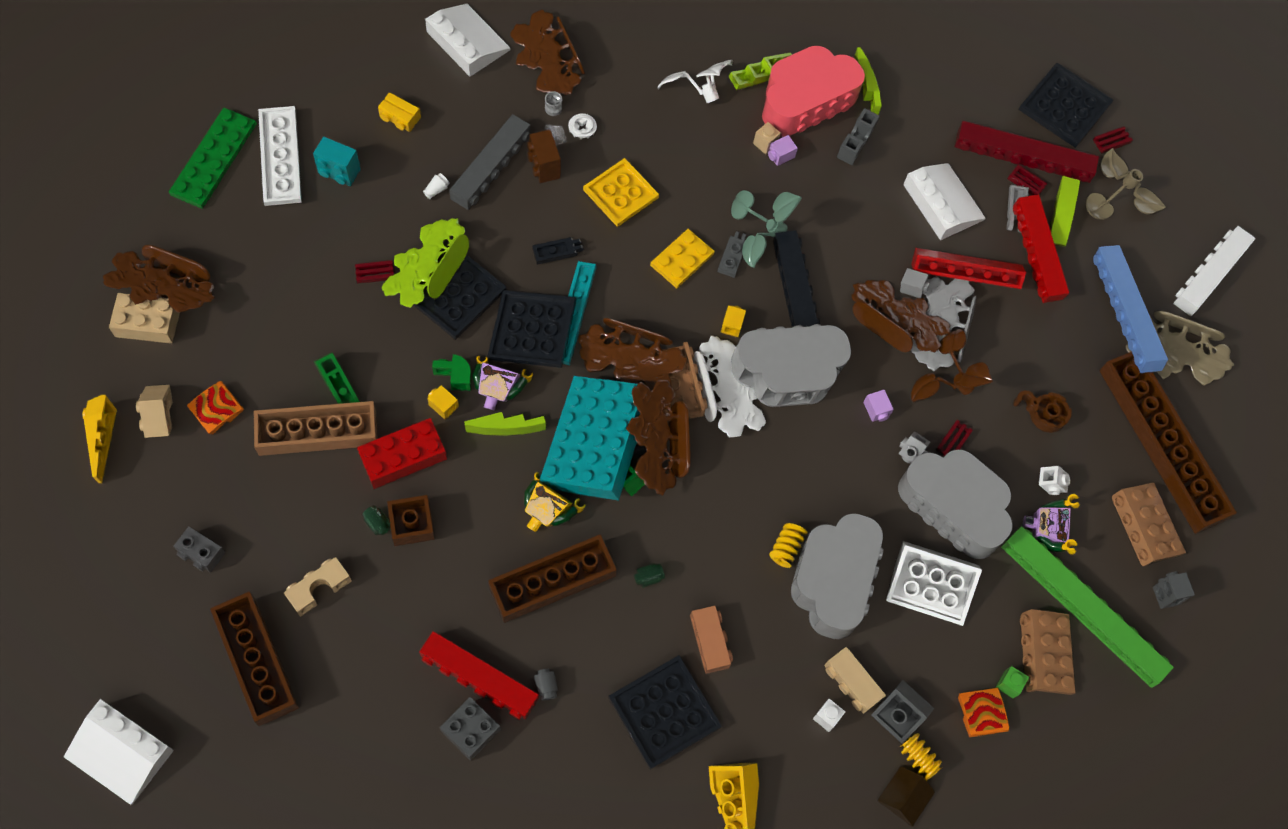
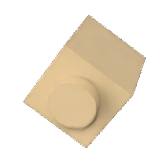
M767 122L756 131L753 144L763 153L767 154L770 143L778 140L781 132Z

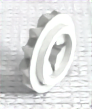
M588 114L573 116L568 125L569 132L574 137H579L580 139H589L597 129L595 119ZM586 124V129L579 130V125L583 126Z

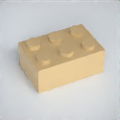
M117 294L109 328L115 337L173 343L180 312H176L169 305L168 298H159L153 301L145 300L143 303L135 305L129 297L130 294Z

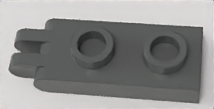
M736 231L734 236H730L717 271L735 278L743 256L742 247L747 235L743 233L740 239L738 238L739 231Z

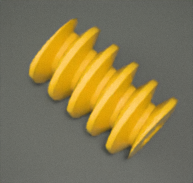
M786 523L780 532V537L776 539V543L773 545V550L769 553L771 559L782 567L790 568L791 564L787 561L794 562L795 559L791 554H798V551L794 548H801L799 542H804L805 540L801 535L806 536L808 534L807 530L799 525Z
M916 733L900 746L904 747L901 753L902 755L909 753L907 761L915 760L912 767L920 766L918 774L925 773L924 778L927 781L942 769L939 768L942 761H934L936 754H928L931 748L929 746L923 748L925 740L917 741L920 734Z

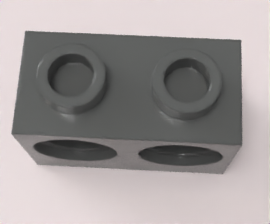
M1178 571L1168 573L1165 578L1159 579V583L1153 586L1160 609L1178 606L1195 595L1186 572L1178 574Z

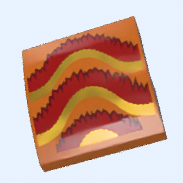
M222 381L203 391L187 405L205 430L212 435L226 422L231 423L244 410Z
M998 688L959 693L958 700L964 713L963 721L969 737L1009 731L1005 707Z

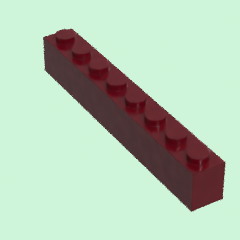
M962 121L958 129L954 146L964 151L975 152L979 155L994 157L998 160L1009 161L1013 164L1028 166L1032 169L1035 168L1047 173H1054L1088 183L1091 182L1096 174L1099 156L966 121Z

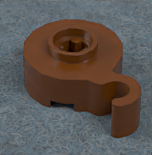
M1024 390L1017 395L1013 402V405L1016 407L1024 400L1027 404L1026 410L1030 413L1032 422L1044 432L1052 433L1061 430L1068 423L1072 414V409L1066 403V398L1053 392L1036 398L1032 392Z

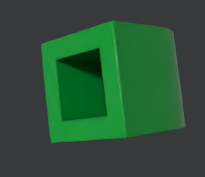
M453 354L452 361L447 359L433 360V375L451 376V390L471 391V370L468 362L463 357Z

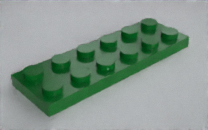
M223 107L169 190L170 196L203 209L257 125L256 121Z

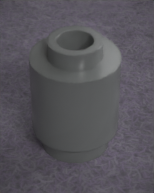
M550 669L537 671L538 675H535L534 679L541 701L557 698L558 687L555 673L550 672Z

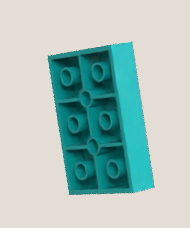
M580 376L573 377L540 477L542 483L555 491L619 501L637 443L635 436L631 435L626 428L631 418L639 417L640 415L637 407L633 404L632 389L638 384Z

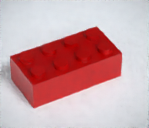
M431 418L357 447L373 489L447 460L446 451Z

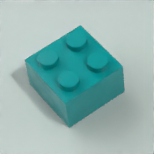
M323 136L313 153L318 173L322 177L334 179L339 184L351 186L361 170L357 150Z

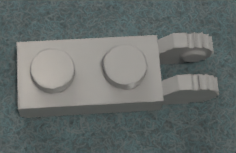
M1010 185L1007 230L1011 231L1013 229L1014 219H1017V215L1013 213V205L1018 198L1028 196V187Z

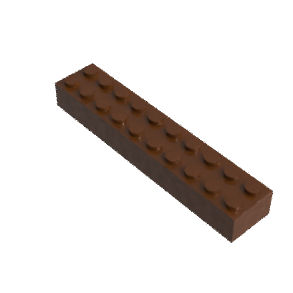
M1132 352L1107 361L1099 370L1193 532L1195 534L1234 516L1237 513L1153 372L1140 373L1138 366L1135 365Z

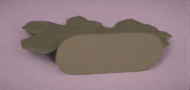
M1154 312V317L1162 323L1156 324L1152 318L1151 320L1156 332L1158 328H1162L1160 333L1157 332V335L1168 358L1163 370L1157 371L1162 379L1169 377L1172 372H1181L1184 365H1190L1194 378L1202 385H1206L1213 380L1222 378L1225 371L1231 370L1232 366H1234V363L1230 360L1231 350L1229 346L1225 344L1213 346L1209 342V340H1223L1226 336L1222 332L1169 312ZM1168 325L1179 328L1182 332L1171 333L1169 332ZM1189 332L1202 337L1201 341L1197 343L1189 342L1185 337L1186 333ZM1204 344H1206L1205 347L1209 346V355L1205 354L1203 350ZM1126 345L1127 351L1129 353L1132 352L1129 350L1128 345Z

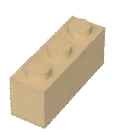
M847 647L842 649L824 665L827 674L832 679L835 678L839 683L840 690L845 695L848 694L853 700L852 704L857 711H861L864 714L886 696Z

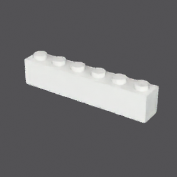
M1237 226L1233 231L1229 230L1223 237L1225 241H1220L1215 246L1214 250L1216 252L1214 254L1211 252L1204 260L1206 264H1201L1195 271L1197 275L1195 277L1191 276L1185 283L1187 287L1185 289L1182 287L1175 295L1177 299L1173 304L1189 316H1192L1256 239L1241 227Z

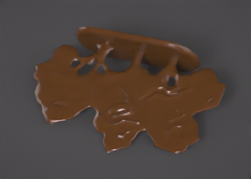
M541 9L531 15L530 25L516 24L510 33L515 43L525 46L524 50L517 55L516 65H527L530 69L538 67L542 69L541 74L537 78V91L543 93L555 91L564 95L572 94L573 87L581 81L580 75L572 72V65L576 63L582 74H585L584 69L559 16L557 17V22L560 28L554 29L551 25L554 18L553 14L544 12ZM560 32H562L567 42L563 45H560L554 39ZM566 47L570 48L573 58L568 61L561 59L559 55L560 50ZM565 65H568L566 67L568 70L564 74H562V68Z
M144 245L142 247L144 261L140 260L134 251L117 253L112 259V263L117 268V271H110L103 275V283L107 287L115 289L131 287L132 291L129 297L135 305L143 303L145 300L153 301L159 299L161 295H167L169 305L176 312H183L201 307L204 302H211L212 299H215L212 294L214 285L209 281L210 274L203 265L153 245ZM170 273L181 276L182 278L172 277ZM187 280L190 283L192 282V288L186 287L185 283Z
M867 280L864 283L853 284L855 292L851 296L852 300L856 302L853 305V313L856 319L899 351L909 352L913 347V338L920 351L935 353L941 347L937 335L950 334L949 322L939 316L926 315L929 307L925 298L912 299L904 297L901 301L896 300L894 296L895 290L888 280ZM872 300L877 302L876 308H873L874 306L871 305Z
M604 318L603 322L615 329L614 332L605 333L600 325L594 324L590 326L586 334L579 335L578 342L582 346L579 353L584 360V365L588 372L601 371L606 366L613 364L616 367L613 373L617 380L636 384L644 381L650 391L653 390L657 380H668L669 386L672 387V380L669 374L682 371L687 360L686 357L682 356L679 348L661 349L659 344H673L669 338L609 318ZM621 332L636 336L634 342L630 345L624 344L619 337ZM613 336L615 337L613 342L609 344L604 343L607 338L610 337L612 339ZM643 338L655 343L648 349L639 340ZM656 350L659 352L657 357L655 356Z
M657 380L652 391H650L647 385L640 382L632 389L633 404L637 407L640 415L639 417L631 418L626 430L635 436V440L640 446H645L647 449L644 456H641L638 460L635 473L644 481V484L649 489H655L657 494L663 496L666 489L674 488L676 477H685L690 468L688 408L683 401H677L670 409V404L675 398V391L669 386L668 380ZM669 439H670V453H669L668 450H667V441H668ZM670 459V461H668L669 465L663 468L662 463L665 460Z

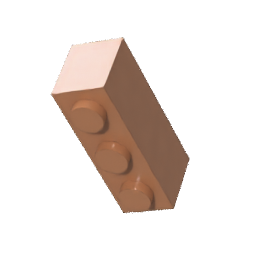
M716 606L692 611L690 618L705 674L729 669L731 662H733L731 650H727L726 647L728 639L726 631H722L720 625L722 623L720 611L716 610Z

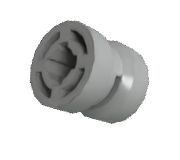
M551 91L545 96V111L550 116H557L562 112V96L555 91Z

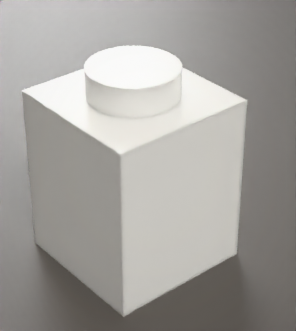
M828 699L814 716L813 720L830 732L844 715L845 711Z

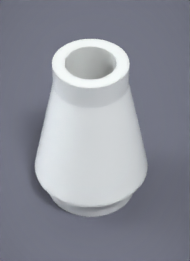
M439 173L433 177L425 190H423V193L428 199H431L446 190L450 183L444 175Z

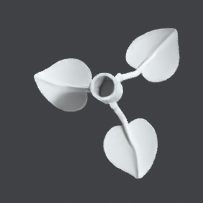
M733 60L717 63L697 74L696 77L706 76L707 83L702 85L703 89L696 84L686 71L669 75L658 85V89L664 83L674 81L680 77H687L699 91V94L704 95L706 103H710L719 99L714 75L720 76L721 70L726 65L732 66Z

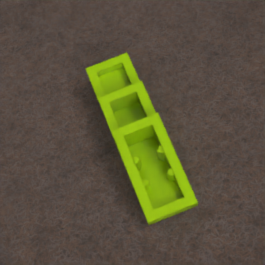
M857 47L854 59L860 64L865 74L862 84L863 101H870L871 112L879 115L882 104L877 80L861 47Z
M790 52L764 57L761 62L748 64L744 70L733 71L728 77L736 90L769 81L772 66L792 54Z
M1062 176L1050 224L1054 244L1065 247L1067 244L1080 180Z
M499 412L464 421L466 432L483 435L507 436L546 430L544 416L525 421L523 414L504 419L503 413Z

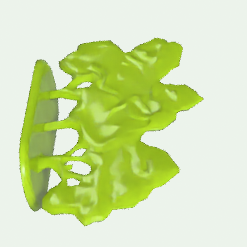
M451 218L448 221L441 219L433 224L423 226L420 231V240L423 243V247L421 249L412 248L406 253L394 255V265L400 268V272L389 276L382 285V291H384L385 296H393L400 293V304L411 308L413 304L423 301V290L426 286L431 298H437L443 293L466 257L469 248L468 237L464 235L465 228L458 224V218ZM445 239L449 241L448 248L443 244ZM446 252L441 261L438 263L439 256L442 253Z

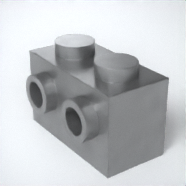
M189 526L174 544V548L178 551L176 555L185 561L190 559L194 562L193 566L202 572L206 569L211 573L225 555L222 547Z

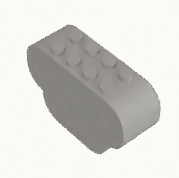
M815 324L810 327L798 325L792 328L776 327L767 330L766 328H759L749 331L741 337L731 357L732 372L740 384L746 387H754L758 400L767 406L781 407L815 404L825 397L834 384L837 376L850 358L851 348L845 332L836 326Z
M954 450L946 454L944 458L934 453L921 454L910 464L899 481V495L908 505L909 509L923 517L926 524L937 529L940 536L951 541L958 551L965 553L971 558L984 559L989 557L1007 539L1012 531L1011 517L1005 511L1011 500V492L1008 485L967 451Z
M848 514L839 520L836 527L820 525L811 531L801 549L791 586V596L800 608L809 611V622L812 628L822 636L832 639L846 638L868 613L870 604H867V601L874 591V585L871 584L873 579L877 577L879 567L876 565L878 560H881L884 551L881 548L883 541L881 527L875 520L860 514Z

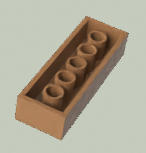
M374 401L254 411V448L259 456L357 448L377 439V419Z

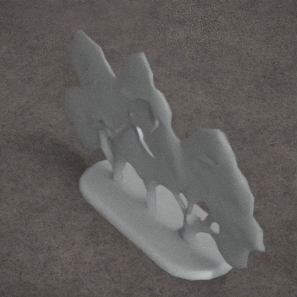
M937 276L928 279L927 282H930L927 293L924 292L928 299L927 304L929 307L926 315L939 316L949 322L950 333L953 327L965 328L964 332L966 338H968L977 296L973 297L971 307L967 306L964 301L975 291L972 285L969 284V281L954 279L948 285H945V282ZM966 310L969 311L966 324L960 323L958 313ZM947 334L937 335L938 340L941 341ZM912 340L913 347L911 352L915 354L916 359L920 363L927 364L928 369L935 371L939 367L953 365L954 361L950 353L942 354L939 350L935 353L920 351L917 348L916 341ZM965 346L959 351V362L962 360Z

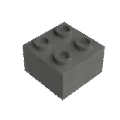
M471 697L440 727L441 732L470 761L501 731L500 726Z

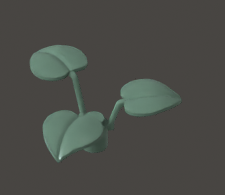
M743 190L736 195L731 207L732 216L740 220L750 212L767 222L766 228L770 232L757 233L756 236L750 235L745 240L742 247V255L749 266L755 268L757 261L763 255L767 245L764 236L774 237L777 232L787 231L788 227L783 221L791 215L802 197L789 192L781 193L773 203V217L775 219L768 220L750 209L755 202L754 195L751 192Z

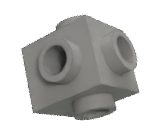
M914 431L909 439L905 437L899 447L902 449L899 455L902 456L905 462L911 464L919 455L928 453L926 448L930 441Z

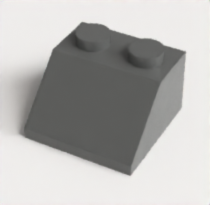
M902 680L871 716L903 744L928 718L934 708Z

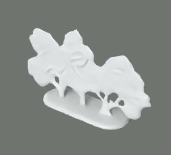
M711 336L709 342L701 343L699 346L700 352L696 351L693 357V364L696 363L698 368L697 379L701 381L703 387L701 392L702 398H705L707 402V409L704 412L706 419L709 422L714 421L717 410L720 411L722 417L719 420L718 428L727 433L729 438L741 436L744 425L759 431L766 424V420L762 410L752 403L753 400L757 399L754 387H746L740 384L732 372L731 357L736 346L729 340H720L717 336ZM704 356L708 358L707 363L705 362ZM717 359V360H718L717 366L711 368V367H710V366H712V363H711V362H712L713 360ZM708 371H711L717 377L718 383L714 386L711 384ZM713 390L721 399V401H719L718 403H716Z

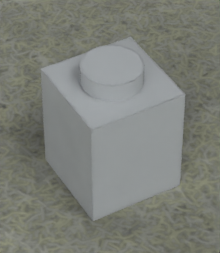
M907 268L901 281L900 292L921 298L923 293H927L930 282H927L928 274Z

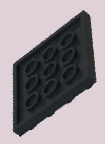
M1056 63L1020 105L1018 110L1076 148L1112 104L1113 99L1059 63Z
M446 252L442 253L439 256L438 263L441 261ZM466 255L439 297L431 298L426 286L423 290V301L413 305L456 340L502 295L503 290L507 289L504 284Z
M503 290L487 355L488 359L562 368L576 306V298Z
M679 655L608 696L650 770L722 727Z

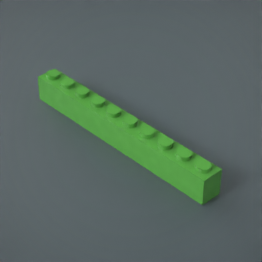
M1021 526L1003 544L1001 548L1151 688L1160 684L1174 668L1165 656L1160 655L1150 642L1145 641L1139 635L1135 628L1124 622L1120 614L1110 609L1105 600L1096 596L1090 586L1082 583L1076 573L1068 570L1063 565V562L1058 557L1053 556L1043 543H1039L1029 530Z

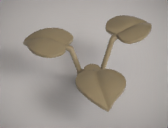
M1113 148L1103 156L1100 163L1102 173L1108 178L1115 177L1117 180L1124 178L1123 186L1107 200L1102 194H1090L1086 199V208L1092 217L1100 220L1109 218L1114 212V208L1109 202L1124 188H1135L1133 193L1136 197L1134 205L1144 214H1153L1166 207L1153 192L1147 188L1140 187V182L1143 180L1142 172L1138 169L1128 171L1126 163L1116 154Z

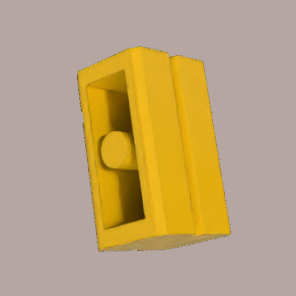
M388 93L378 106L380 118L385 122L390 121L394 123L400 130L405 129L411 132L415 124L421 119L420 108L392 93Z

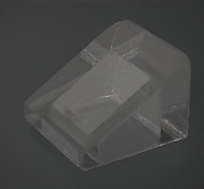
M545 125V130H551L556 145L567 142L562 126Z

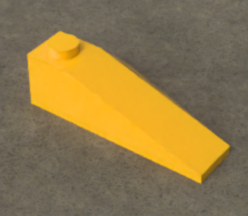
M100 395L87 401V406L83 409L82 414L92 477L98 483L103 482L117 409L106 395Z
M757 763L709 766L710 788L712 794L716 795L719 804L717 807L718 812L723 815L726 824L724 829H755L759 791Z

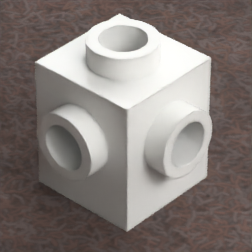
M1059 466L1041 467L1040 487L1050 495L1068 492L1070 477L1067 472Z

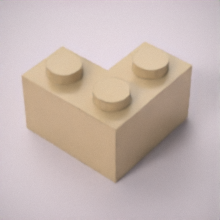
M170 385L146 386L140 394L139 400L136 401V410L141 416L139 427L144 432V438L169 436L172 430L169 410L173 401Z

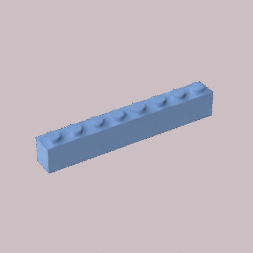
M1120 245L1099 247L1096 255L1093 257V262L1098 268L1099 277L1103 280L1105 291L1110 297V303L1116 312L1117 321L1121 324L1122 333L1126 336L1128 348L1134 356L1135 365L1138 366L1140 373L1162 371L1168 358Z

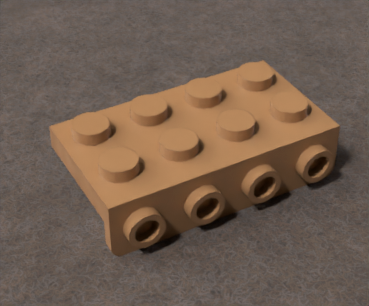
M683 342V346L676 348H679L682 356L687 359L682 371L669 374L672 380V388L675 391V398L670 404V409L675 402L683 401L688 408L689 419L704 416L707 402L705 398H702L701 392L703 387L701 381L697 379V364H693V349L689 347L688 342ZM656 351L655 356L657 357L659 355L658 351Z
M1154 483L1125 488L1112 495L1113 503L1142 566L1182 556L1186 553Z
M1034 609L1023 612L1020 618L1021 644L1023 646L1022 661L1024 674L1029 676L1025 684L1026 691L1075 694L1069 614Z

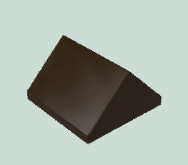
M900 766L877 801L913 827L935 791L923 776Z

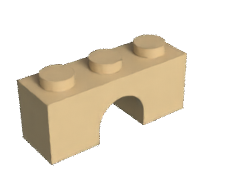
M335 557L324 561L316 571L308 572L300 582L289 585L284 594L301 617L317 606L313 598V591L317 586L328 585L336 593L352 582V580Z

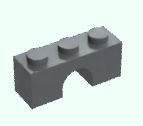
M864 108L851 134H848L842 143L837 158L853 165L876 128L880 116Z

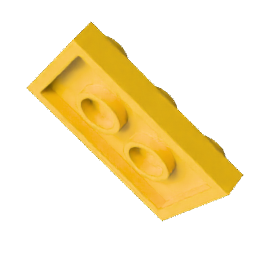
M687 229L651 262L650 266L675 288H678L708 261L715 251L691 230Z

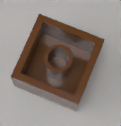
M551 130L529 134L530 142H527L529 150L527 155L529 162H533L534 165L532 167L534 177H538L540 183L560 179L561 158Z
M427 495L387 501L392 539L395 546L435 540Z

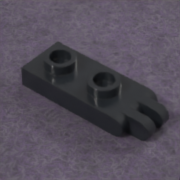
M573 237L532 245L537 265L577 256V252L583 251L584 248L581 245V239L573 240Z

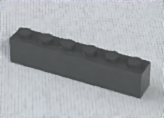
M512 114L449 190L450 199L467 210L472 205H476L479 196L488 190L490 183L493 179L496 180L502 168L508 166L512 156L516 155L520 151L521 145L530 139V124Z

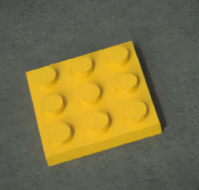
M625 158L583 186V191L617 227L659 198L656 190Z

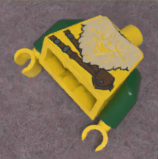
M539 472L534 474V480L525 490V512L532 516L527 527L534 532H537L541 524L547 527L563 524L577 513L583 512L586 504L582 507L577 506L580 499H576L573 506H571L572 502L538 479Z

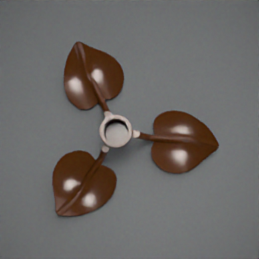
M957 329L944 336L940 341L941 347L938 349L942 354L950 353L959 371V374L954 377V383L941 377L936 378L933 373L926 374L920 377L912 388L911 400L913 403L917 400L933 396L939 390L940 382L951 386L953 389L958 388L963 395L970 394L974 387L993 382L989 368L983 362L969 366L966 373L962 371L954 354V351L961 350L966 344V334L962 329Z

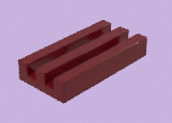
M1125 126L1094 137L1093 141L1101 154L1108 152L1112 148L1116 149L1130 144L1133 141L1132 137H1128L1129 133L1125 132ZM1124 138V140H1122V141H1119V142H1116V143H1114V144H1111V145L1102 147V146L1105 145V144H1108V143L1110 144V143H1113V142H1115V141H1117V140H1119V139Z
M1019 164L1007 178L1017 186L1028 187V193L1031 195L1040 194L1047 185L1046 182Z
M392 260L355 264L357 284L386 281L389 276L394 275ZM390 272V274L376 275L379 273ZM368 274H372V275H373V276L360 277V275H368Z
M956 420L936 450L945 456L961 433L965 432L966 434L955 449L960 450L973 430L966 428L965 424L962 425L959 420ZM955 428H959V431L946 450L942 449Z

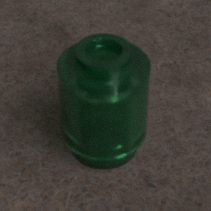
M373 505L363 512L362 516L365 523L375 535H384L390 530V520L380 508Z
M653 563L636 569L637 573L634 574L636 584L641 585L642 588L654 585L665 579L660 563Z

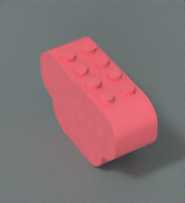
M822 46L808 47L776 62L772 66L766 89V100L762 112L764 123L769 122L781 132L780 136L785 137L797 132L801 133L812 125L816 126L825 119H831L840 112H846L858 99L865 78L864 70L853 57L848 55L834 56L828 49Z

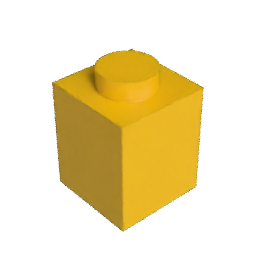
M728 305L721 333L739 337L746 310L739 306Z
M442 385L437 389H433L428 395L429 406L445 420L459 407L458 399Z

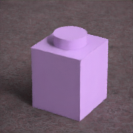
M787 135L770 143L768 156L771 161H774L779 166L795 158L798 148L790 136Z
M885 390L867 395L863 402L872 422L887 420L893 411Z

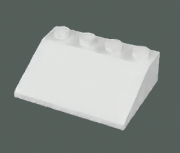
M468 4L438 10L425 19L427 33L469 77L511 50Z
M948 163L925 166L908 173L903 185L940 240L986 219Z
M903 541L886 601L963 626L982 569L979 565Z
M100 699L84 719L64 758L130 805H133L174 750Z

